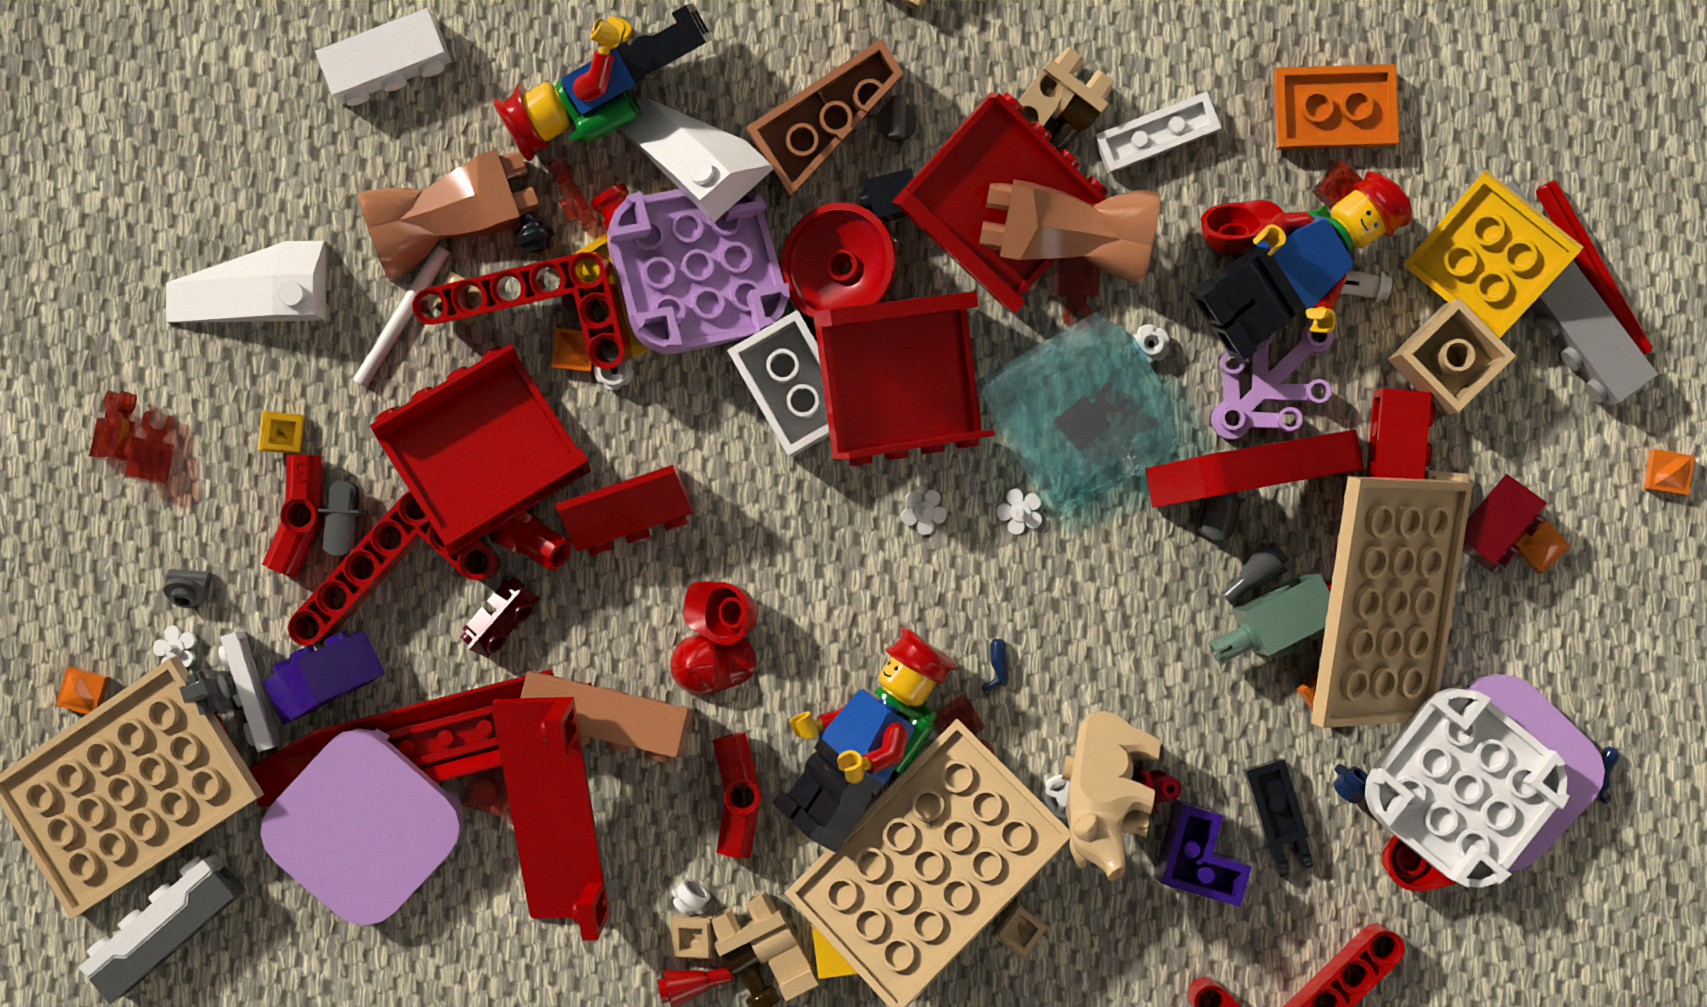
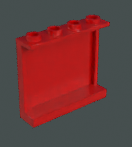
M990 92L896 196L892 203L1000 305L1015 314L1025 303L1021 297L1055 259L1018 260L1000 257L999 250L990 249L979 244L983 221L1004 225L1006 222L1007 210L986 207L990 184H1013V179L1032 182L1063 191L1093 206L1105 200L1104 196L1108 191L1094 177L1090 176L1086 179L1077 170L1080 166L1078 160L1063 148L1059 152L1049 142L1052 135L1035 120L1032 123L1028 122L1020 114L1024 109L1023 106L1012 95L1005 92L1002 96L1000 93Z
M977 291L813 312L832 459H848V466L873 463L872 455L884 454L885 460L909 457V449L921 448V454L938 453L945 451V444L956 442L957 448L980 446V438L995 436L994 430H982L967 316L968 308L979 307Z
M512 343L503 348L497 346L490 349L482 356L481 361L469 368L463 366L452 371L447 376L445 382L434 388L426 387L419 390L412 396L410 402L398 409L392 407L381 412L376 417L375 422L369 425L450 556L591 472L589 460L581 448H577L518 359Z

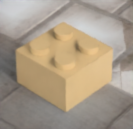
M1460 298L1444 304L1388 361L1418 391L1432 392L1431 403L1435 404L1436 409L1444 417L1459 413L1516 355Z

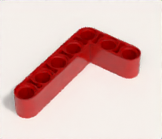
M599 252L576 253L425 288L415 295L412 302V311L415 317L424 324L435 325L574 294L591 362L596 367L612 369L625 364L631 355V342L613 266L610 260ZM589 259H593L599 266V275L592 282L584 277L582 271L584 263ZM550 268L555 269L560 276L559 286L553 291L547 288L544 283L545 272ZM511 277L516 278L521 285L520 295L516 299L510 298L505 290L506 282ZM472 286L477 287L482 294V301L477 308L472 307L467 300L468 290ZM434 295L438 296L443 303L442 313L438 317L434 316L429 309L430 299ZM597 299L604 300L609 307L608 317L603 322L597 320L592 313L593 303ZM606 339L613 340L618 346L619 353L614 361L607 360L602 354L601 347Z
M1354 429L1193 457L1145 468L1151 505L1154 508L1364 469L1357 430Z
M408 491L402 495L292 615L288 623L289 636L295 643L303 646L324 643L323 641L334 635L421 538L457 571L470 580H486L496 575L501 563L499 554L481 537L450 556L426 516L422 519H417L413 514L412 508L416 500L411 492ZM392 527H396L401 533V542L395 549H391L385 539L388 530ZM478 551L485 553L488 558V566L480 574L475 572L471 566V558ZM365 557L370 558L374 565V571L367 579L361 576L358 569L360 561ZM338 586L346 592L347 597L344 606L340 609L333 604L331 598L334 589ZM311 616L319 624V631L314 638L308 636L304 628L306 620Z
M1378 923L1369 924L1283 1007H1315V1000L1322 993H1330L1331 1000L1327 1007H1354L1400 962L1404 955V942L1399 935L1386 926ZM1381 936H1387V948L1383 952L1375 954L1373 951L1374 942ZM1358 964L1360 971L1357 978L1353 981H1345L1344 973L1347 967ZM1198 978L1188 988V1002L1192 1007H1202L1199 1005L1200 997L1209 990L1217 991V999L1210 1007H1241L1213 978Z

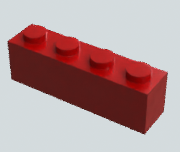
M1381 388L1373 391L1366 477L1424 479L1425 466L1428 467L1432 459V444L1428 443L1429 427H1432L1436 416V406L1434 403H1431L1432 392Z

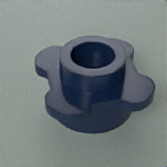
M1337 764L1334 770L1339 776L1333 782L1336 792L1346 801L1359 804L1365 798L1368 774L1355 766L1348 769L1343 764Z

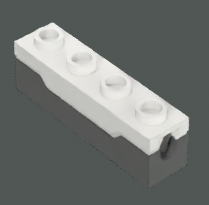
M216 854L202 859L199 855L193 858L179 870V873L183 876L172 886L167 882L148 897L152 903L143 912L136 909L117 924L121 929L120 932L111 939L107 935L86 951L90 958L78 968L86 977L90 978L89 981L109 1004L128 994L246 891Z

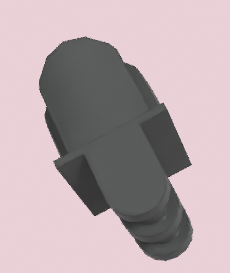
M341 480L333 482L329 489L328 509H318V512H323V549L330 555L347 556L363 539L364 514L368 515V511L358 510L359 488L352 482Z
M1237 492L1202 498L1196 519L1199 535L1207 540H1226L1230 538L1236 528L1240 505L1242 502H1246V499L1236 497Z

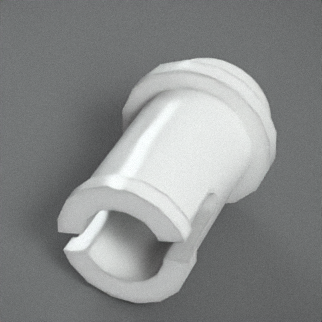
M1352 270L1347 272L1346 280L1356 281V285L1344 284L1340 294L1373 298L1374 303H1379L1380 300H1388L1392 287V277L1385 276V272L1380 271L1378 275Z

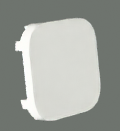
M1449 688L1436 692L1421 705L1373 765L1366 779V802L1371 814L1383 827L1443 876L1467 888H1482L1495 883L1500 885L1512 875L1507 870L1555 809H1564L1570 795L1566 794L1567 775L1564 769L1566 763L1556 751L1549 750L1490 701L1492 698L1474 690Z

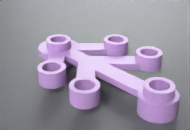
M1313 321L1309 322L1302 328L1299 334L1300 342L1269 371V344L1274 338V333H1272L1265 342H1261L1255 347L1257 351L1252 354V389L1241 399L1239 373L1245 367V360L1237 358L1239 367L1238 369L1231 370L1225 364L1226 358L1230 356L1226 352L1219 361V367L1223 372V402L1214 408L1211 415V424L1214 431L1222 438L1234 440L1245 435L1249 428H1279L1283 432H1293L1298 429L1302 424L1303 417L1301 412L1294 407L1284 408L1279 413L1252 412V410L1263 400L1308 401L1314 405L1327 401L1331 396V387L1325 380L1316 379L1309 384L1280 383L1310 354H1320L1327 350L1334 339L1333 331L1331 333H1323L1324 341L1317 343L1312 339L1310 332ZM1318 385L1323 388L1324 397L1322 399L1313 397L1311 394L1312 386ZM1226 413H1236L1239 417V423L1236 426L1228 425L1225 421ZM1284 413H1291L1295 416L1296 423L1293 427H1288L1283 423L1282 417Z

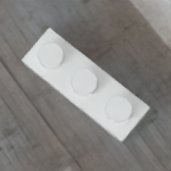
M1206 91L1095 135L1094 140L1109 175L1217 133L1222 127Z
M245 631L221 636L222 646L218 649L220 660L226 670H231L237 692L233 699L238 708L243 707L247 723H244V733L250 746L255 745L257 753L282 745Z

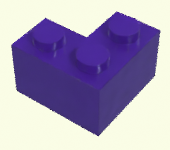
M346 630L337 633L323 641L325 647L315 651L313 645L306 646L290 654V658L272 667L275 673L265 679L262 684L283 725L308 715L334 699L357 690L385 674L364 630L351 636L348 635Z
M1175 799L1154 877L1163 885L1241 907L1252 867L1241 859L1213 851L1223 815L1213 809Z

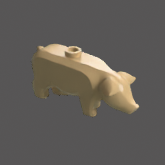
M1108 711L1091 712L1086 715L1080 724L1074 755H1066L1062 779L1069 781L1066 816L1071 835V854L1080 869L1084 868L1087 862L1090 861L1106 872L1107 879L1113 881L1120 878L1125 871V840L1123 834L1135 833L1146 837L1149 816L1154 803L1155 790L1132 780L1133 764L1139 759L1158 761L1161 740L1141 729L1134 728L1119 715Z

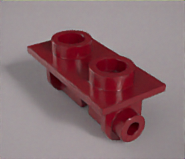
M515 576L510 581L504 580L502 585L487 600L496 611L491 615L485 608L481 607L463 627L465 632L460 636L461 639L468 644L467 648L488 658L492 653L497 652L504 646L508 634L515 626L525 621L531 615L533 606L540 597L526 590V586Z
M1133 765L1134 776H1132V780L1155 790L1151 811L1153 814H1159L1157 804L1173 801L1180 796L1181 784L1175 777L1167 776L1161 770L1146 771L1137 765Z

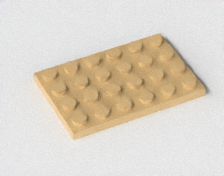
M1348 476L1328 612L1325 621L1322 652L1319 660L1316 692L1313 700L1311 724L1322 728L1406 723L1409 722L1427 699L1440 691L1473 483L1457 480Z
M179 656L169 658L0 773V806L70 919L83 914L264 795L215 714L200 715L196 703H184L179 687L189 685L186 676L190 674Z
M956 719L861 815L838 853L836 854L827 849L784 894L888 1007H908L1070 842V830Z

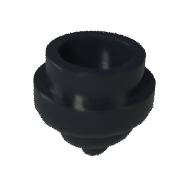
M532 212L526 213L521 219V225L516 230V246H521L523 255L554 247L551 238L555 236L553 227L545 224L542 218L535 217Z

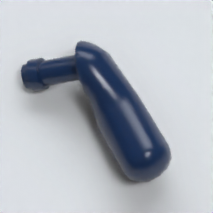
M994 639L990 644L991 665L997 678L989 683H985L981 687L985 694L990 693L991 690L1001 684L1005 687L1009 679L1006 643L1002 639Z
M1605 747L1601 753L1605 774L1603 786L1599 793L1601 802L1605 804L1611 801V796L1607 790L1611 784V771L1619 758L1618 750L1613 747Z

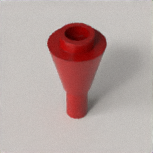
M726 967L704 972V970H663L664 978L658 979L657 985L661 1003H670V1007H679L708 991V988L733 982L732 973Z

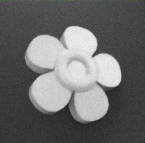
M1018 488L1011 489L1006 494L1009 504L1003 503L997 508V516L1000 520L1006 521L1011 519L1008 523V530L1013 534L1023 533L1025 528L1024 521L1032 529L1037 528L1042 522L1041 514L1037 511H1031L1038 509L1041 505V499L1035 493H1029L1023 501V492Z
M930 489L924 493L922 498L918 491L909 492L905 497V502L913 509L902 511L901 519L903 523L908 526L916 523V530L919 534H930L933 531L931 520L935 523H943L947 516L945 508L934 507L941 500L940 494Z
M178 626L167 627L164 631L166 640H157L153 645L154 654L156 656H165L161 664L169 658L179 656L186 668L192 666L196 655L188 649H192L197 645L195 634L193 632H184L182 634V630Z

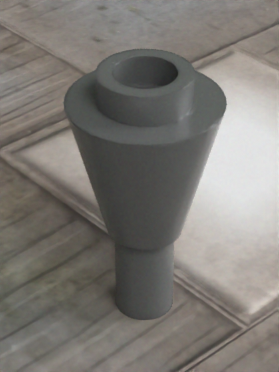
M1261 541L1239 573L1240 576L1223 590L1221 594L1232 605L1250 588L1254 589L1288 572L1289 570L1284 564L1290 559L1274 542L1266 546Z

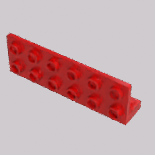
M574 697L495 699L491 708L529 915L533 919L573 918L574 923L579 924L582 941H598L610 911Z

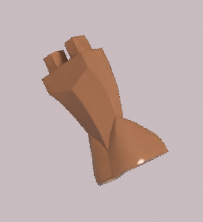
M495 149L478 155L424 190L397 187L358 192V200L369 233L389 281L412 272L430 254L439 239L477 237L505 231L520 226L521 219L526 213L532 212L534 214L540 211L533 187L512 193L508 184L509 181L528 176L521 152L499 156Z
M1013 179V184H990L986 207L1007 210L1005 225L983 221L980 245L999 250L1000 257L1018 260L1084 256L1094 266L1117 278L1135 284H1143L1150 261L1159 216L1160 195L1158 192L1148 190L1130 191L1109 197L1093 206L1063 191L1032 182Z

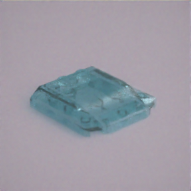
M1098 312L1091 314L976 381L978 391L1053 521L1177 451L1173 403L1135 337Z

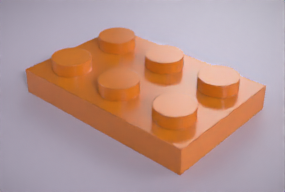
M1396 64L1276 67L1273 71L1276 150L1395 147L1399 144Z

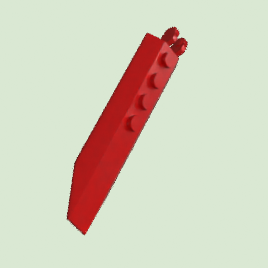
M552 669L540 672L555 676ZM526 675L316 729L249 767L250 772L264 793L263 796L257 799L258 807H270L322 749L344 730L349 731L358 728L374 731L377 728L390 736L388 741L435 782L501 766L491 705L495 699L520 698Z

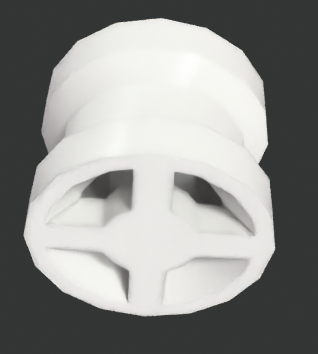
M1061 774L1053 776L1046 781L1042 787L1041 796L1043 804L1056 817L1067 818L1066 800L1069 781L1063 780Z

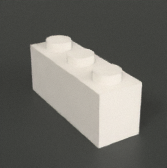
M428 8L315 51L331 95L341 104L347 103L349 106L359 105L370 99L369 94L381 89L385 91L401 89L407 85V79L421 74L422 77L437 75L444 70L443 65L452 62L436 18Z

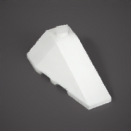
M644 96L637 101L642 115L619 127L713 223L774 169L746 140Z
M285 241L167 282L166 322L326 320L325 241Z

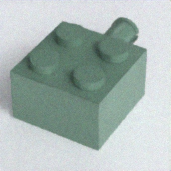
M1301 574L1231 609L1240 628L1208 642L1212 652H1218L1228 647L1214 654L1219 665H1223L1225 662L1249 650H1252L1253 653L1266 655L1267 657L1274 655L1276 659L1297 650L1296 642L1311 637L1312 640L1324 637L1330 591L1321 574Z

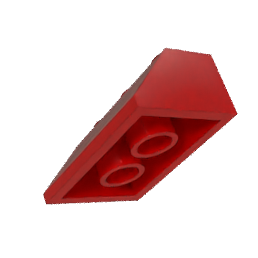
M670 465L555 504L576 551L583 552L588 550L590 557L612 550L611 542L625 537L628 544L651 537L649 529L664 525L666 531L689 524L687 517L695 514L681 469L675 465Z

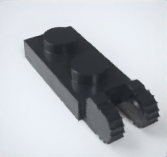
M1279 758L1243 769L1266 846L1270 849L1278 875L1280 877L1289 875V864L1284 855L1282 845L1294 842L1297 851L1296 856L1304 870L1312 868L1313 861L1306 840L1309 836L1285 759Z

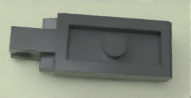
M201 670L186 676L189 685L179 687L184 703H196L200 715L213 713L228 714L243 708H238L234 702L233 696L237 695L230 671Z

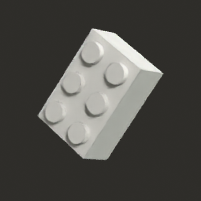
M798 310L727 350L789 459L829 436L818 346Z

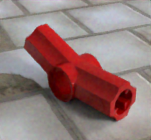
M286 455L285 504L280 512L281 522L262 565L292 578L298 577L315 536L323 527V512H318V509H325L323 506L324 456ZM306 505L311 511V519L303 527L297 520V513L302 506Z
M526 512L521 513L488 533L490 534L489 538L518 554L523 553L530 557L531 560L553 571L564 565L571 554V540L540 523V518Z
M747 731L712 740L724 788V806L716 853L733 858H751L759 805L762 797V788L758 782ZM738 785L749 786L754 792V800L747 805L737 803L732 793L734 787Z

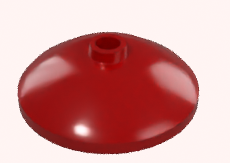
M835 202L813 209L804 215L791 229L782 249L780 271L784 283L789 282L790 300L799 310L814 318L813 312L880 303L889 291L895 276L897 261L895 244L892 235L882 220L862 206L846 202ZM846 262H851V271L848 274H843L842 266Z

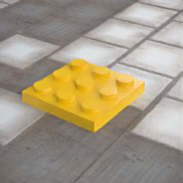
M1485 170L1405 261L1403 266L1447 302L1460 298L1500 339L1584 247L1488 170Z

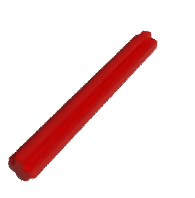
M1552 180L1536 190V195L1551 221L1584 247L1574 258L1578 268L1643 355H1646L1653 349L1650 340L1558 181Z

